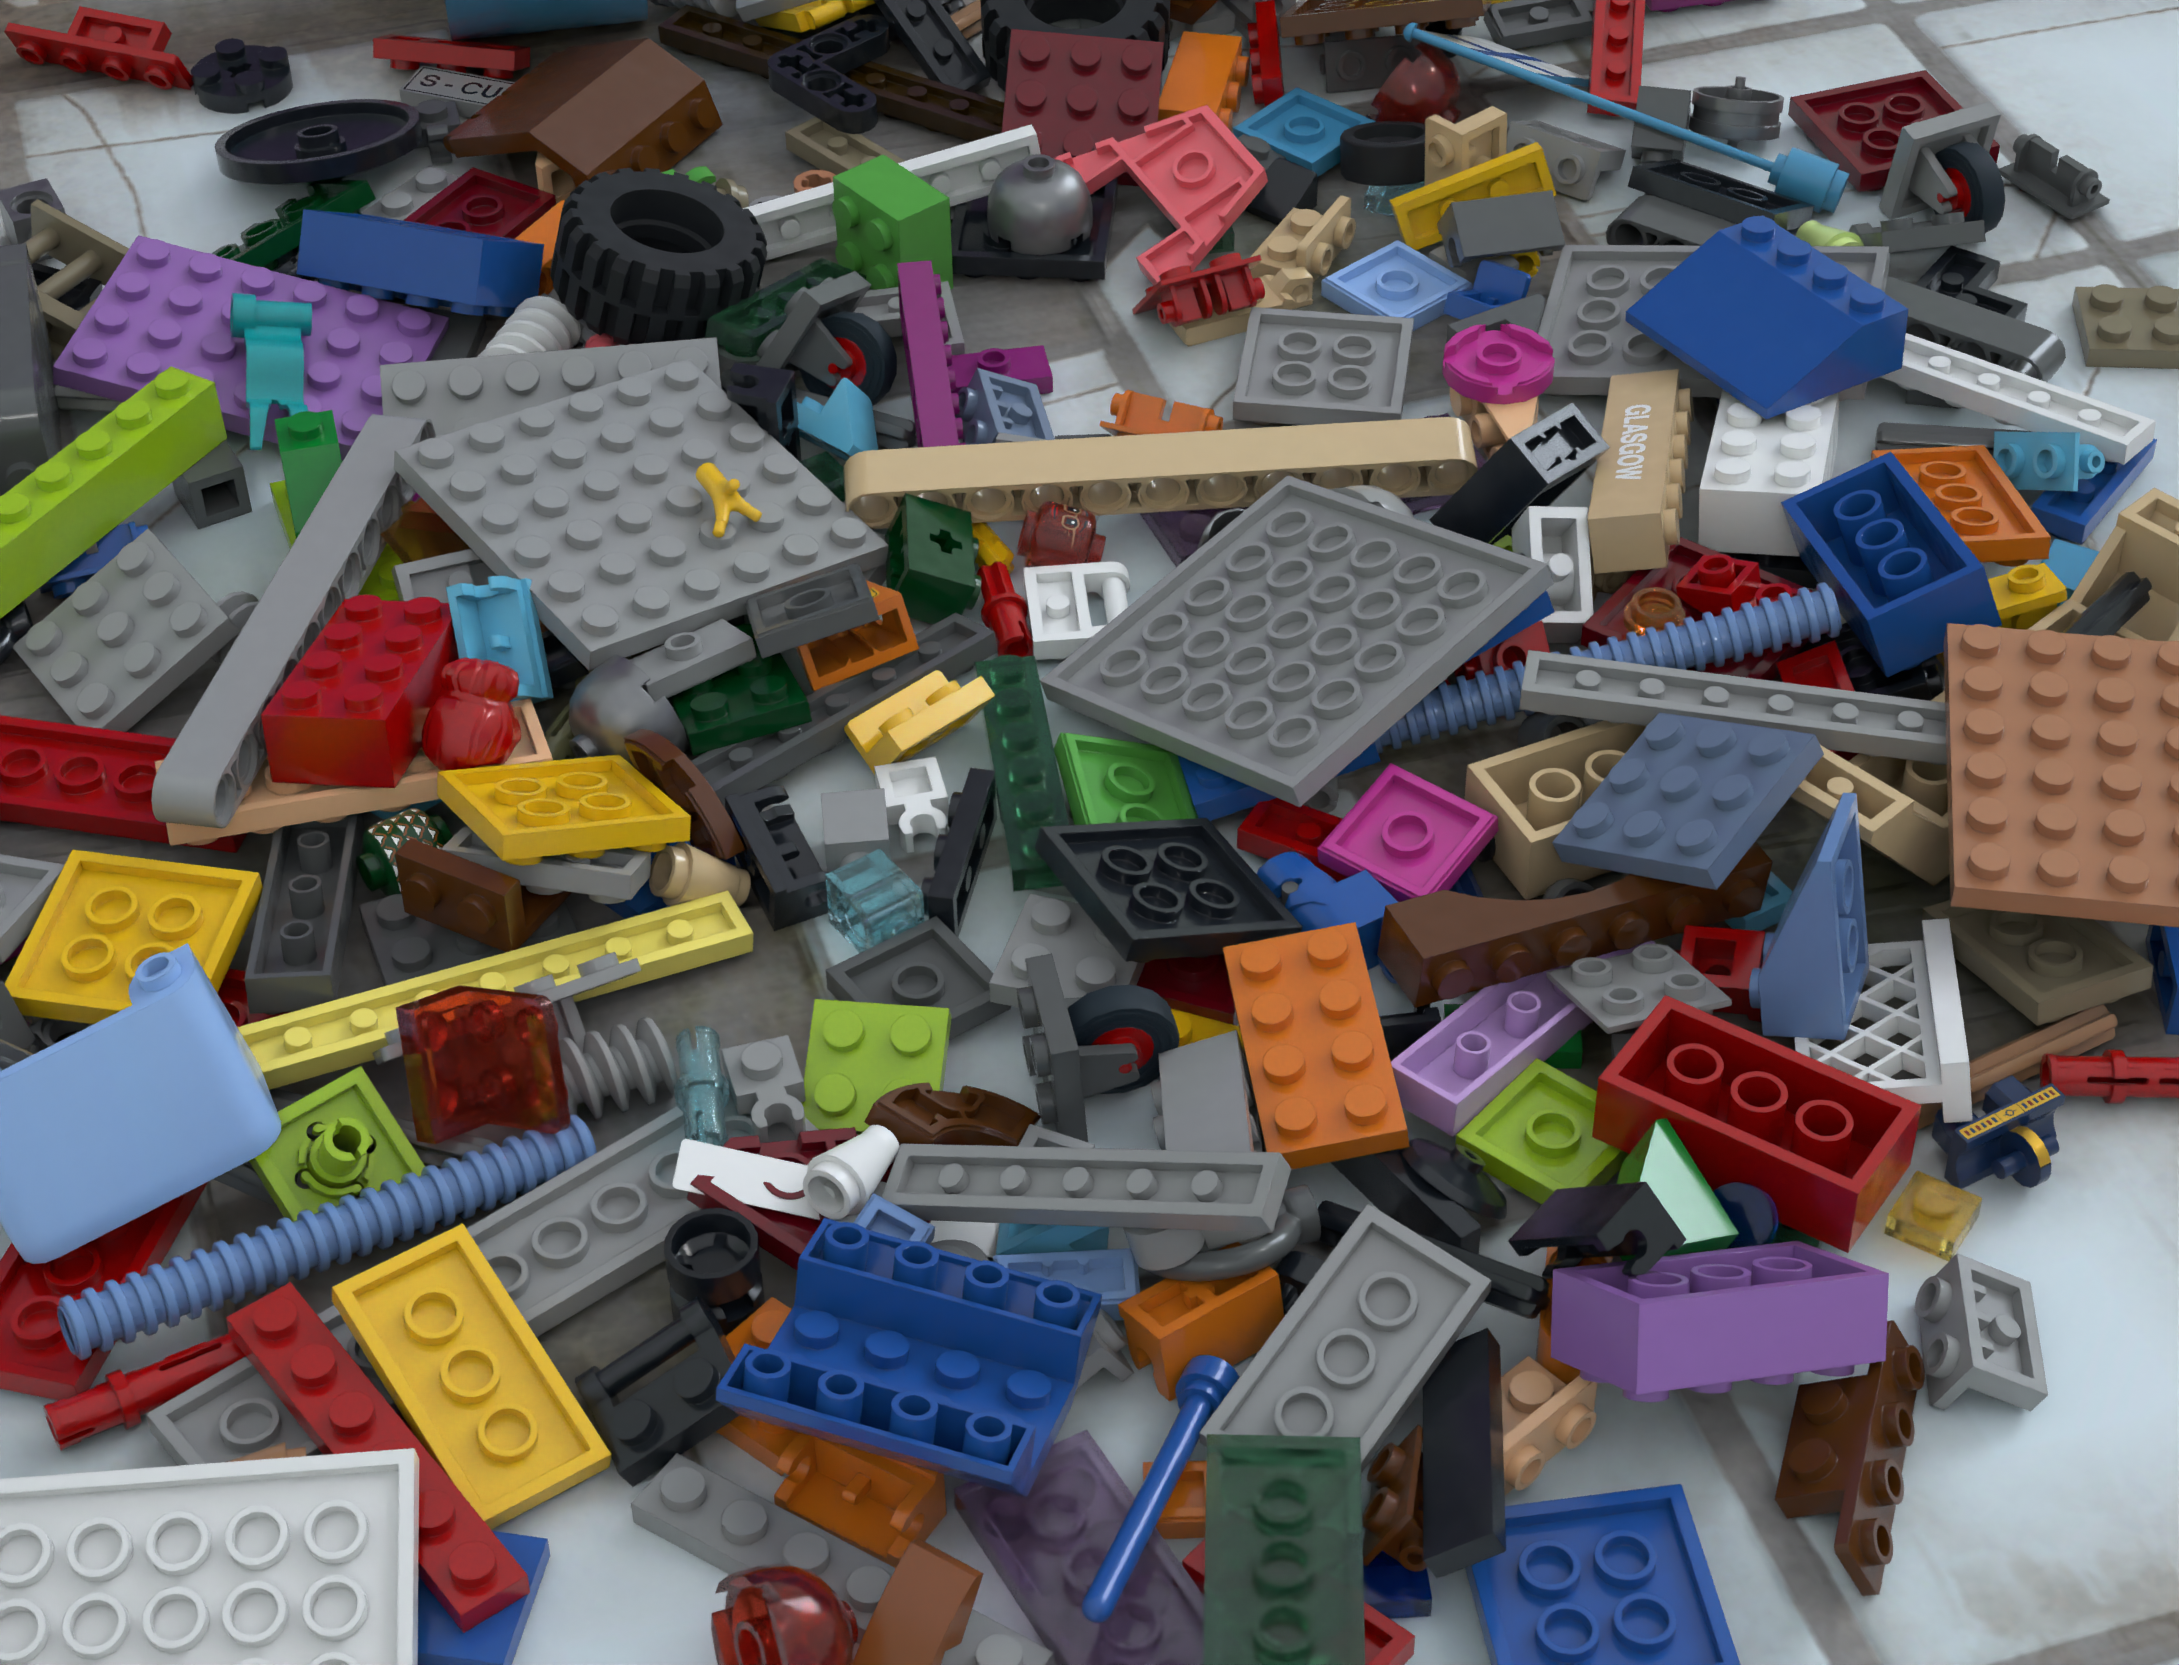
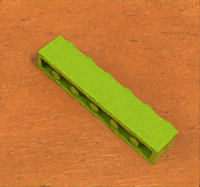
M170 366L125 402L119 404L116 409L98 423L80 434L55 456L37 467L34 472L12 489L0 496V619L227 439L215 382Z

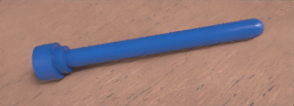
M1211 1355L1196 1356L1187 1363L1175 1388L1180 1411L1083 1599L1082 1612L1089 1621L1101 1623L1112 1615L1200 1438L1199 1432L1240 1378L1236 1370L1225 1360Z

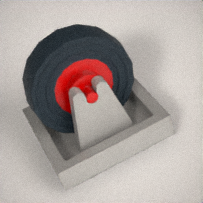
M1988 101L1902 127L1879 204V208L1892 220L1932 207L1935 215L1964 211L1965 222L1984 220L1985 233L1997 227L2003 217L2005 192L1999 168L1989 151L2001 113Z

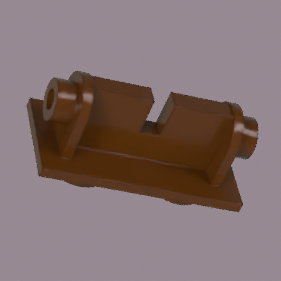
M1417 1425L1398 1446L1394 1443L1387 1444L1378 1453L1368 1471L1367 1481L1372 1484L1370 1500L1360 1521V1525L1365 1528L1361 1563L1365 1566H1368L1383 1551L1400 1562L1407 1570L1418 1572L1428 1567L1423 1561V1452H1421L1423 1427Z

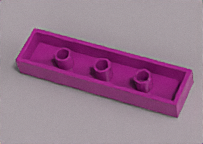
M931 260L897 263L899 315L918 448L966 445L965 442L959 443L958 441L963 439L962 418H955V415L960 414L958 393H951V391L956 390L954 368L948 369L949 366H952L951 345H944L946 342H949L947 321H940L942 318H945L944 298H937V295L942 294L940 274H933Z

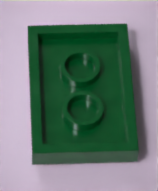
M737 624L733 626L753 638L757 657L667 698L684 727L689 742L688 747L693 756L812 722L808 700L781 653L762 658L751 624Z

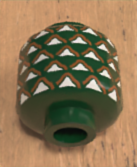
M408 809L365 830L362 842L364 853L356 857L359 873L371 891L381 889L386 896L402 894L395 853L410 838L441 849L453 836L440 816L434 815L430 817L420 809Z

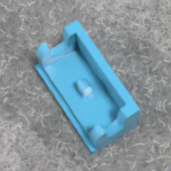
M507 576L488 577L489 584L475 586L473 584L459 583L446 587L459 659L465 657L469 659H487L514 669L518 673L519 688L517 697L510 702L531 698L534 704L554 698L539 617L530 592L532 580L527 578L520 580Z

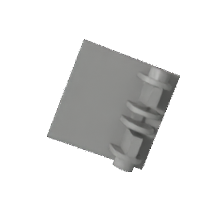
M1645 944L1636 947L1633 953L1606 959L1597 957L1582 958L1576 960L1570 967L1547 971V978L1607 1034L1640 1027L1665 995L1713 1015V1010L1732 1006L1731 998L1668 945Z

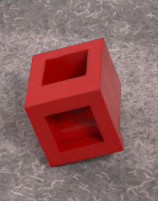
M1686 925L1681 950L1674 951L1732 999V1006L1715 1009L1713 1012L1747 1014L1749 1020L1762 1022L1761 1010L1752 1008L1750 1005L1749 984L1753 968H1762L1765 931Z

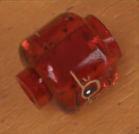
M1045 501L1038 507L1036 512L1027 511L1019 536L1016 555L1024 557L1025 567L1100 562L1106 536L1096 534L1097 521L1090 511L1054 501Z

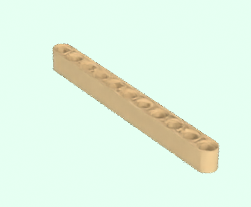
M1436 417L868 450L851 456L845 462L843 472L846 512H849V509H851L871 529L889 528L905 493L971 512L972 523L1051 519L1054 518L1051 512L1054 505L1058 507V514L1055 518H1062L1064 515L1075 517V512L1068 510V506L1075 509L1079 508L1082 511L1080 514H1077V517H1085V511H1087L1088 516L1250 507L1287 475L1327 489L1356 485H1375L1395 494L1399 498L1453 495L1478 471L1469 425L1455 417Z

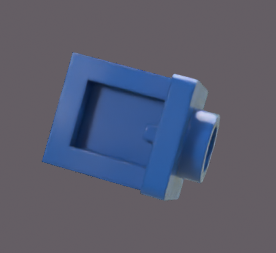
M1482 260L1479 264L1472 290L1448 292L1443 313L1462 320L1525 298L1531 282V276L1528 273L1492 260Z

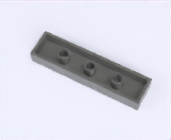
M363 813L348 815L344 819L333 823L312 821L284 826L274 831L244 979L250 1014L266 1013L275 1015L282 1012H294L337 1000L358 874L356 857L361 855L365 831Z

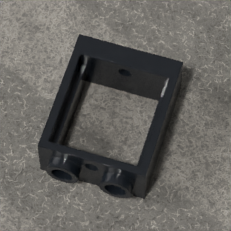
M1572 402L1511 437L1429 520L1435 526L1493 545L1506 535L1512 537L1511 528L1528 506H1551L1610 447Z

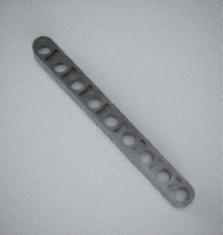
M1643 195L1638 197L1608 226L1606 240L1608 245L1701 246L1719 230L1736 224L1656 196ZM1891 276L1887 277L1885 294L1908 308L1906 333L2048 382L2063 365L2066 358L2065 347L2057 335L2051 331Z

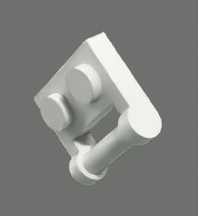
M1108 561L1023 568L1024 592L1028 606L1029 628L1033 639L1034 660H1065L1106 626L1091 625L1087 600L1088 592H1097L1103 598L1107 624L1128 608L1126 594L1130 589V578L1128 569L1119 562Z

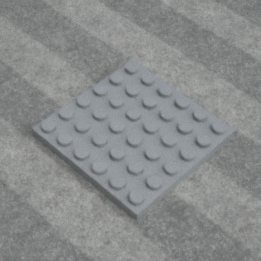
M690 359L673 362L657 369L625 377L586 391L576 392L570 396L535 407H528L522 411L487 422L477 423L458 431L429 438L422 442L397 449L394 452V470L497 576L532 580L530 592L539 620L588 670L597 668L614 655L625 658L662 645L669 637L675 634L693 632L720 619L728 621L748 614L745 603L750 598L855 563L856 565L859 564L862 572L886 564L889 545L851 509H849V512H846L845 504L776 439L768 435V432L762 429L737 403L730 401L727 398V394ZM704 463H713L728 481L733 478L737 479L740 482V487L737 489L738 493L746 502L762 513L760 520L754 522L739 512H730L724 536L721 538L715 537L712 533L716 520L714 505L710 495L696 479L695 474L698 467Z
M1287 475L1044 676L1040 683L1046 698L1052 702L1301 807L1554 583L1547 563Z

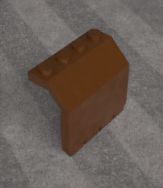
M642 38L572 46L562 52H554L533 68L530 73L525 74L503 91L500 96L494 98L472 115L471 119H467L443 138V144L450 153L455 154L456 158L538 151L569 174L577 188L585 180H590L594 175L602 172L612 175L617 169L631 168L633 172H643L645 168L660 169V173L668 171L719 129L723 123L705 80L651 39Z

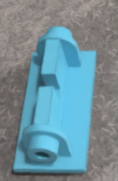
M1994 431L1993 458L2016 490L2078 491V479L2093 478L2103 470L2105 465L2103 453L2094 445L2079 444L2080 432Z

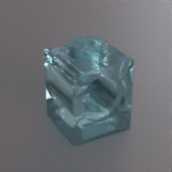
M881 849L875 850L825 874L829 923L859 953L925 921L923 891Z

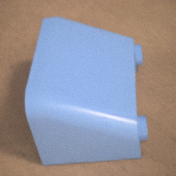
M188 943L171 952L155 954L138 966L135 976L129 984L131 1006L4 1070L0 1067V1223L24 1261L39 1264L57 1259L257 1157L268 1150L277 1140L281 1132V1120L261 1067Z

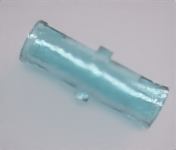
M695 1026L697 1049H692L691 1032L687 1028L679 1033L676 1038L680 1078L674 1086L676 1105L683 1111L684 1139L707 1143V1138L711 1137L713 1145L723 1147L729 1140L726 1133L724 1107L727 1106L730 1100L729 1081L721 1074L720 1037L710 1027Z

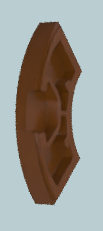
M640 729L624 737V744L634 768L691 816L689 841L691 846L714 857L726 860L745 850L740 836L717 794L698 768L677 746L660 734L647 729Z
M918 1083L902 1086L881 1096L873 1104L864 1122L870 1126L880 1125L887 1128L894 1134L899 1144L1019 1146L1029 1124L1036 1126L1041 1116L1038 1115L1039 1113L1012 1099L980 1088L966 1085L962 1087L960 1093L932 1091L930 1083Z

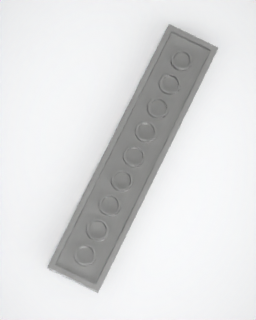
M727 1078L466 1228L536 1338L665 1261L664 1242L671 1226L683 1216L701 1210V1208L687 1200L688 1191L675 1189L672 1185L682 1140L689 1139L723 1147L731 1137L753 1136L751 1113L738 1116ZM805 1118L806 1131L819 1130ZM779 1122L768 1127L769 1142L797 1140L793 1133V1128L787 1123ZM333 1305L319 1313L317 1316L401 1419L404 1418L336 1307ZM246 1356L146 1414L151 1433L178 1466L227 1462L286 1442L287 1449L306 1447L307 1456L323 1455Z

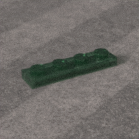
M821 257L754 293L751 297L745 298L739 303L709 317L705 338L717 337V343L725 346V350L728 353L738 357L752 358L757 355V350L766 337L773 331L781 328L788 317L784 313L785 306L798 290L803 287L807 289L820 285L828 277L836 279L854 270ZM857 272L859 275H861V276L866 280V278H867L866 275Z

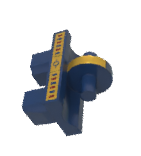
M2011 1075L1994 1083L1985 1093L1982 1110L1986 1114L1978 1118L1972 1112L1973 1121L1944 1123L1942 1108L1939 1109L1935 1115L1931 1136L1948 1155L1944 1178L1957 1191L1992 1174H1995L2001 1180L2012 1176L2018 1183L2029 1188L2047 1181L2051 1175L2052 1164L2050 1156L2059 1152V1144L2056 1140L2057 1135L2054 1127V1113L2058 1107L2064 1105L2065 1095L2052 1083L2032 1092Z

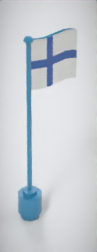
M1415 22L1406 25L1403 31L1404 38L1409 43L1414 38L1768 171L1770 175L1767 183L1776 186L1774 192L1815 205L1813 211L1819 214L1822 209L1832 213L1835 212L1850 176L1849 173L1839 170L1840 164L1792 147L1788 156L1779 153L1775 162L1566 85L1588 87L1589 78L1488 40L1419 30Z

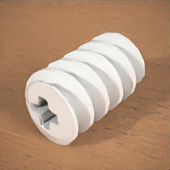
M535 296L527 298L517 306L515 312L506 320L505 325L497 331L495 337L489 341L486 348L477 357L572 349L578 344L581 336L580 322L568 312L565 304L551 297Z

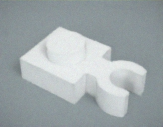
M936 756L874 766L876 788H884L888 826L899 824L900 845L906 853L914 852L913 837L917 834L930 833L936 837V841L939 834L948 835L946 819L949 811L948 795Z

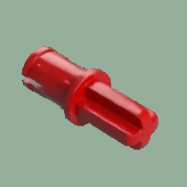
M995 561L991 566L982 565L976 574L981 577V592L985 602L981 609L982 621L987 628L995 632L997 654L1000 660L1005 662L1009 658L1008 662L1012 665L1023 663L1033 656V639L1026 622L1028 615L1027 603L1022 596L1015 593L1005 564Z

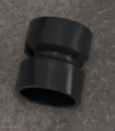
M723 1208L701 1209L683 1216L671 1226L665 1237L664 1255L667 1277L670 1282L673 1320L680 1317V1307L699 1296L715 1315L726 1337L765 1303L763 1278L760 1272L761 1260L758 1233L750 1220L738 1212Z

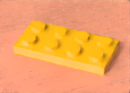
M463 1223L332 1287V1302L415 1437L491 1530L610 1467V1451Z

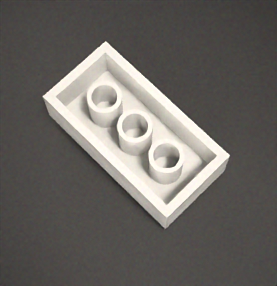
M1722 390L1699 488L1700 545L1717 552L1799 556L1781 502L1832 478L1838 444L1839 392L1765 419L1728 392Z

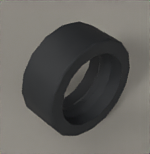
M1382 121L1361 124L1344 130L1340 136L1341 175L1348 181L1371 186H1397L1424 181L1425 124L1407 121Z

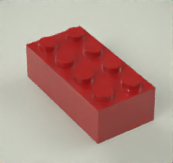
M368 594L343 600L261 714L272 782L395 788L422 747L421 735L428 711L434 705L439 692L442 690L440 677L442 668L448 663L459 659L449 603H440L438 599L433 597H418L409 601L381 600L378 596Z
M1665 995L1599 1076L1592 1137L1630 1154L1656 1120L1667 1118L1714 1193L1849 1253L1911 1165L1922 1106Z

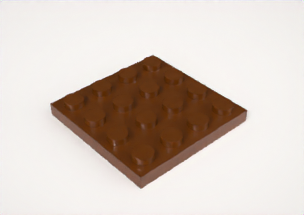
M1298 0L1280 17L1281 37H1295V45H1310L1325 42V38L1334 32L1344 31L1345 40L1374 37L1375 32L1380 31V27L1395 26V34H1403L1406 25L1413 22L1417 23V29L1424 31L1425 27L1429 26V22L1444 20L1446 29L1471 27L1476 25V21L1479 20L1480 16L1485 15L1493 0Z

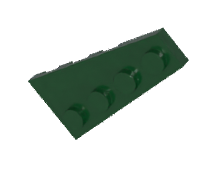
M338 179L310 184L306 187L310 196L296 200V198L288 199L275 209L279 219L254 223L240 233L244 244L239 247L237 244H228L220 247L212 254L252 266L264 267L272 271L280 264L277 258L291 250L292 252H299L303 209L362 214L360 208L376 199L367 180Z

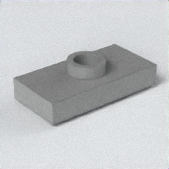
M720 619L696 631L675 634L669 637L664 645L629 661L639 667L651 679L642 688L656 702L663 696L666 699L745 664L757 656L753 638L724 619Z

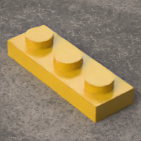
M1535 142L1389 201L1403 243L1417 251L1443 240L1442 235L1439 234L1437 223L1451 202L1549 190L1553 191L1554 196L1557 194L1543 149L1538 142Z

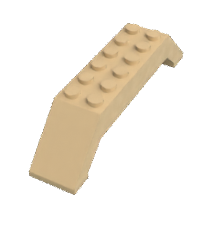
M2153 488L2118 513L2115 528L2072 596L2027 630H2051L2061 633L2123 574L2135 572L2140 579L2147 577L2151 582L2152 589L2148 591L2150 600L2114 636L2166 642L2179 641V500ZM1945 690L1931 701L1945 703ZM1821 746L1824 755L1790 798L1828 822L1842 794L1857 793L1861 843L1932 886H1935L1950 874L1947 765H1935L1923 761L1884 756L1872 757L1861 753L1847 761Z

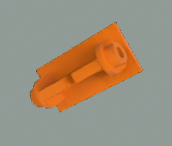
M1126 390L1124 394L1115 393L1111 401L1110 414L1117 416L1115 424L1101 421L1099 426L1113 436L1222 430L1223 417L1216 416L1214 410L1210 408H1202L1174 401L1169 422L1164 421L1162 417L1167 402L1165 399Z

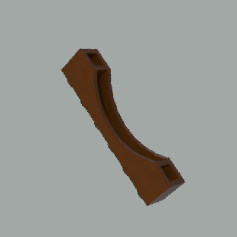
M1755 841L1717 890L1629 874L1617 882L1590 892L1555 899L1506 900L1476 897L1442 890L1386 905L1377 955L1413 1006L1417 1008L1445 999H1454L1463 994L1495 984L1514 982L1520 978L1558 968L1559 966H1571L1576 960L1582 958L1597 957L1618 950H1627L1645 942L1675 934H1683L1686 925L1706 926L1731 918L1744 917L1752 912L1761 910L1773 861Z

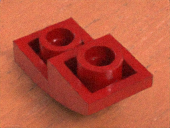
M1723 554L1703 555L1676 585L1677 596L1702 613L1711 612L1714 617L1721 615V609L1725 607H1730L1735 612L1740 610L1741 603L1749 602L1754 607L1759 605L1760 598L1768 597L1771 602L1778 601L1780 593L1787 592L1790 597L1797 596L1798 589L1791 588L1783 583L1763 584L1761 583L1758 562L1737 560Z

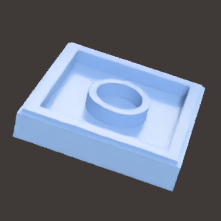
M1396 240L1322 279L1321 296L1351 314L1414 318L1413 331L1444 315L1443 309L1448 292L1472 290L1473 284L1403 242Z

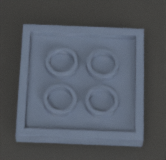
M1659 712L1620 761L1612 767L1609 774L1582 807L1575 812L1572 819L1552 843L1562 862L1717 890L1824 755L1815 734Z

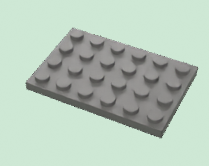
M1565 245L1559 258L1538 331L1540 336L1549 341L1553 349L1552 357L1555 358L1553 381L1542 394L1552 396L1604 395L1608 397L1612 375L1679 369L1681 389L1691 388L1692 397H1715L1720 399L1722 388L1625 321L1626 311L1700 246ZM1812 246L1836 263L1844 265L1850 272L1885 292L1890 266L1889 246ZM1867 382L1839 392V401L1847 399L1864 400Z

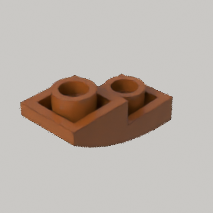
M921 1539L912 1541L898 1563L874 1610L852 1665H941L945 1651L962 1642L984 1573Z

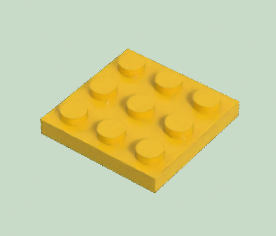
M620 755L438 771L437 796L502 861L509 864L534 865L540 863L543 860V856L568 854L576 858L593 859L603 856L605 850L627 847L637 851L657 852L665 849L666 843L690 841L691 816Z
M72 850L5 982V986L22 1015L95 1024L132 1005L129 997V984L135 976L136 969L144 960L158 953L171 952L188 943L218 993L261 898L263 886L260 874L258 872Z

